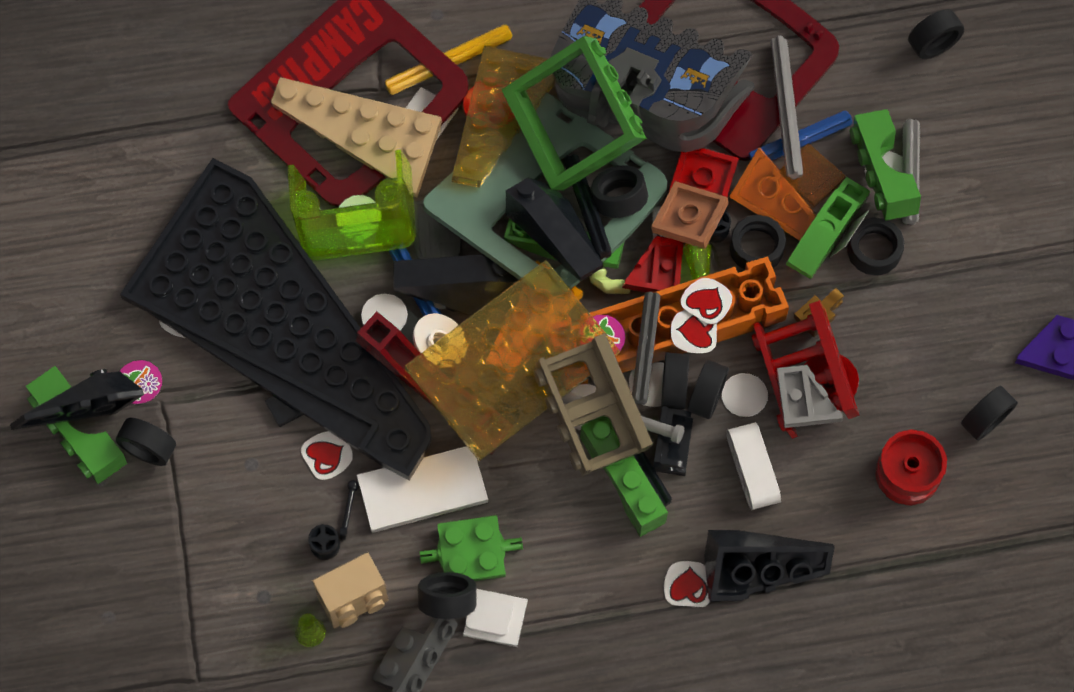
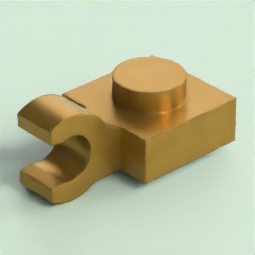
M837 288L821 301L830 323L836 316L832 311L843 303L841 299L844 298V295ZM816 295L794 313V319L797 322L807 319V315L812 314L809 304L820 299ZM808 330L813 337L818 335L817 331Z

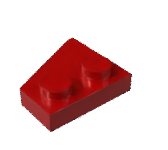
M655 236L622 284V288L641 292H656L680 284L684 242Z

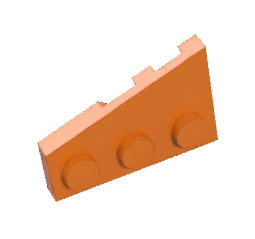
M758 148L729 196L757 215L768 216L775 220L786 233L799 241L817 216L761 148Z

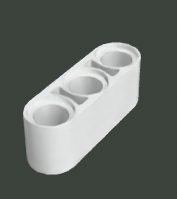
M754 422L727 429L728 444L749 508L755 510L781 503L779 486L758 424Z

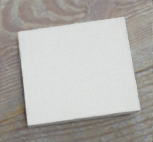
M477 589V606L474 612L467 615L463 636L517 647L528 599Z

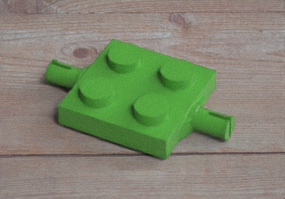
M496 515L438 523L439 542L437 549L419 552L421 564L439 561L444 573H459L469 576L474 581L506 577L504 566L505 552L523 550L522 537L503 539L499 531Z

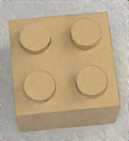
M368 552L313 580L317 597L334 629L338 626L345 628L357 621L358 616L366 612L369 614L375 613L385 606L384 603L388 601L385 583Z

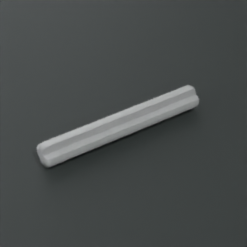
M908 119L903 123L902 173L913 174L919 190L920 123L918 120ZM919 214L902 217L904 224L915 225L919 221Z

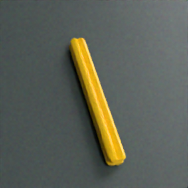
M502 25L448 50L444 54L458 65L511 40L512 33L507 25ZM419 64L386 79L385 86L390 95H394L433 75Z

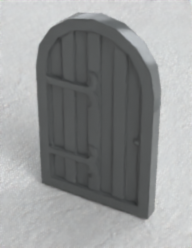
M423 200L413 201L414 247L417 258L460 256L461 238L428 215L423 209Z

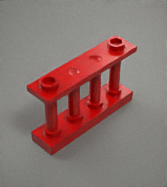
M820 300L809 304L812 314L807 315V319L767 333H765L759 322L753 324L756 334L752 335V340L757 352L762 351L781 414L776 415L782 432L787 431L792 439L798 437L795 427H784L777 368L790 367L818 356L821 359L826 357L829 367L824 368L825 372L816 374L815 380L820 385L826 383L835 385L837 394L833 395V399H830V401L837 410L843 411L848 419L860 416L826 310ZM811 329L813 332H818L820 340L816 342V345L773 359L769 344Z

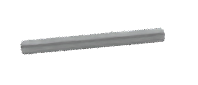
M777 36V38H772L771 50L786 176L790 177L791 180H796L803 176V166L788 43L783 36Z

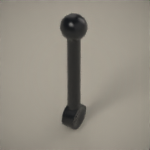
M351 480L347 484L349 494L339 539L342 540L347 538L354 494L359 488V484L355 480Z

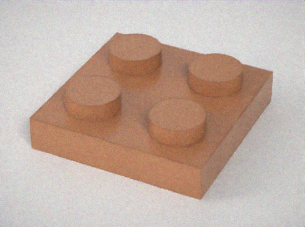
M675 181L651 225L652 232L706 249L729 204L728 197Z

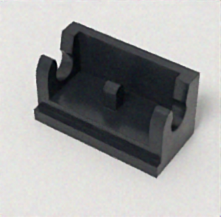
M662 406L660 422L674 427L677 424L684 426V434L680 443L672 442L671 438L658 434L653 468L656 472L685 476L693 418H691V412Z

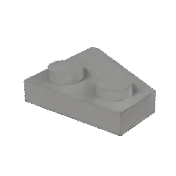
M807 365L777 368L785 428L842 422L843 416L841 411L837 410L830 401L828 393L822 385L817 383L815 375Z

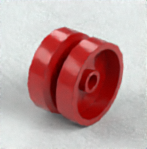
M910 429L898 432L888 439L877 461L875 476L879 488L887 498L898 504L911 506L924 503L935 494L946 473L947 457L944 447L935 437L924 431Z

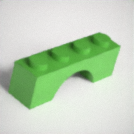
M888 109L855 115L854 126L850 128L851 141L858 146L859 163L861 166H865L867 170L866 181L868 187L873 188L875 192L874 202L876 209L882 211L885 221L919 214L921 195L913 174L902 173L892 169L882 158L884 154L894 148L896 133Z
M54 366L26 385L30 394L27 401L34 409L70 389L71 385L57 367ZM69 421L46 425L53 435L58 432L64 439L60 444L70 457L75 454L81 461L77 466L86 479L92 476L97 484H99L128 464L123 453L106 431L97 434L83 433L74 429Z
M602 416L581 426L580 439L592 458L619 448V440L608 417ZM634 456L603 468L615 486L625 513L640 537L666 523L668 511Z

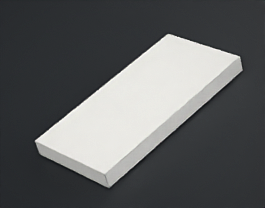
M473 445L424 457L410 481L386 468L357 475L372 533L488 503L487 493Z

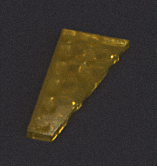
M484 46L453 170L452 182L478 188L482 186L497 165L500 156L504 151H507L513 138L521 131L502 89L548 58ZM552 74L526 90L535 111L540 105L541 99L554 85L555 80Z

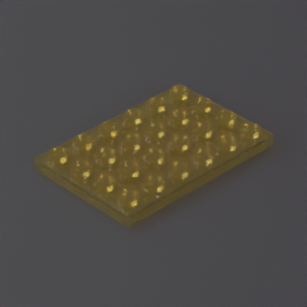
M545 260L406 364L405 369L480 462L548 410L545 398L548 397L544 386L539 387L533 373L538 359L544 357L546 360L592 342L594 337L605 332L547 260ZM606 334L613 353L617 357L621 351ZM582 361L551 372L561 398L591 377L586 364Z

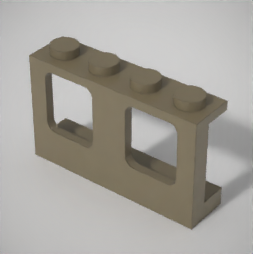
M605 333L594 337L592 342L546 360L544 357L538 359L535 365L536 369L533 370L536 382L539 387L544 386L548 397L545 398L548 410L552 415L556 414L560 423L557 426L559 436L563 442H568L572 453H569L571 464L575 470H580L582 476L644 452L653 445ZM582 361L588 368L596 391L593 394L564 405L551 372ZM606 416L610 419L620 446L615 450L588 460L574 427Z

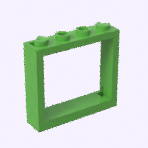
M581 37L502 89L551 190L564 191L647 139L641 126L642 120L634 114L630 106L632 104L628 93L621 89L617 81L619 79L618 73L608 63L605 57V47H601L596 38ZM581 54H584L624 134L565 171L526 90Z

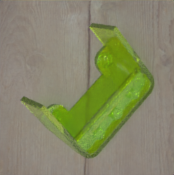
M395 150L397 178L385 179L378 184L375 190L376 203L320 210V202L313 192L306 190V180L296 167L288 165L290 209L300 245L310 259L321 260L402 249L414 242L416 228L411 165L402 150Z

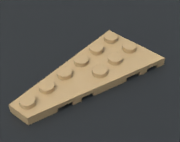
M279 78L271 101L274 108L299 124L302 123L309 127L318 136L328 139L337 148L369 168L377 170L394 184H399L407 189L410 194L418 197L442 124L441 117L294 80Z

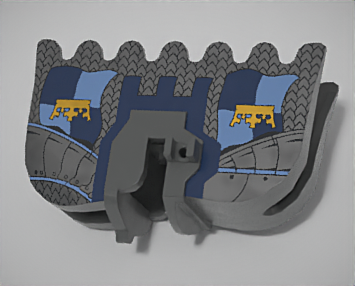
M578 0L573 13L555 43L551 57L583 36L596 38L600 46L605 47V57L608 63L616 69L619 76L617 81L621 89L628 93L632 102L630 106L634 114L642 120L641 126L646 138L661 147L677 152H689L704 148L717 138L737 108L755 88L753 82L744 79L735 85L752 58L750 51L739 49L731 56H725L723 54L725 47L722 40L715 38L711 39L706 45H699V34L694 28H687L681 34L674 35L672 33L674 26L671 19L663 17L655 24H648V13L645 8L637 7L630 13L624 14L622 12V0H607L602 4L598 3L597 0ZM581 54L552 73L556 81L557 96L562 105L570 112L587 119V123L594 126L606 127L608 123L619 124L584 54Z

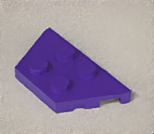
M1056 315L1017 356L1015 363L1074 380V320Z

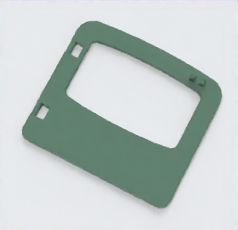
M548 93L537 94L530 100L560 160L578 147H587L595 153L615 140L597 126L587 123V119L570 112L562 105L561 101ZM562 112L572 121L566 123L558 115ZM516 119L511 124L496 131L424 198L423 209L428 215L535 292L548 297L561 296L581 282L562 265L554 270L544 269L492 231L494 225L506 212V190L528 177L538 180L543 175ZM630 149L609 163L613 166H628L626 163L631 160L641 167L639 171L644 175L649 196L647 203L640 211L627 217L613 218L604 227L612 253L649 216L665 196L667 189L665 175L648 161L645 162L636 156Z

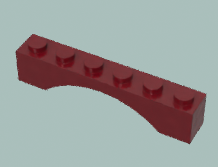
M376 311L357 332L356 342L491 456L511 434L514 428L512 424L493 408L476 399L445 376L410 343L398 328Z

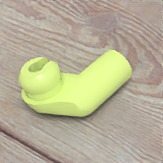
M604 267L589 276L591 284L606 294L630 293V289L622 288V284L626 279L608 278L606 276L607 270Z

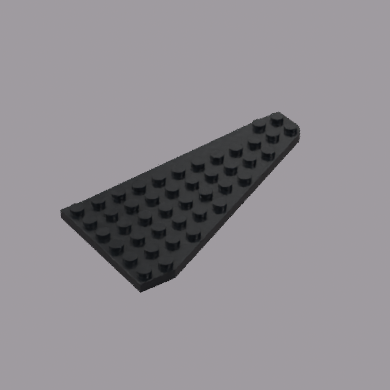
M212 158L121 292V298L154 316L384 468L410 481L431 445L432 435L429 422L394 373L356 342L357 332L361 329L252 177Z

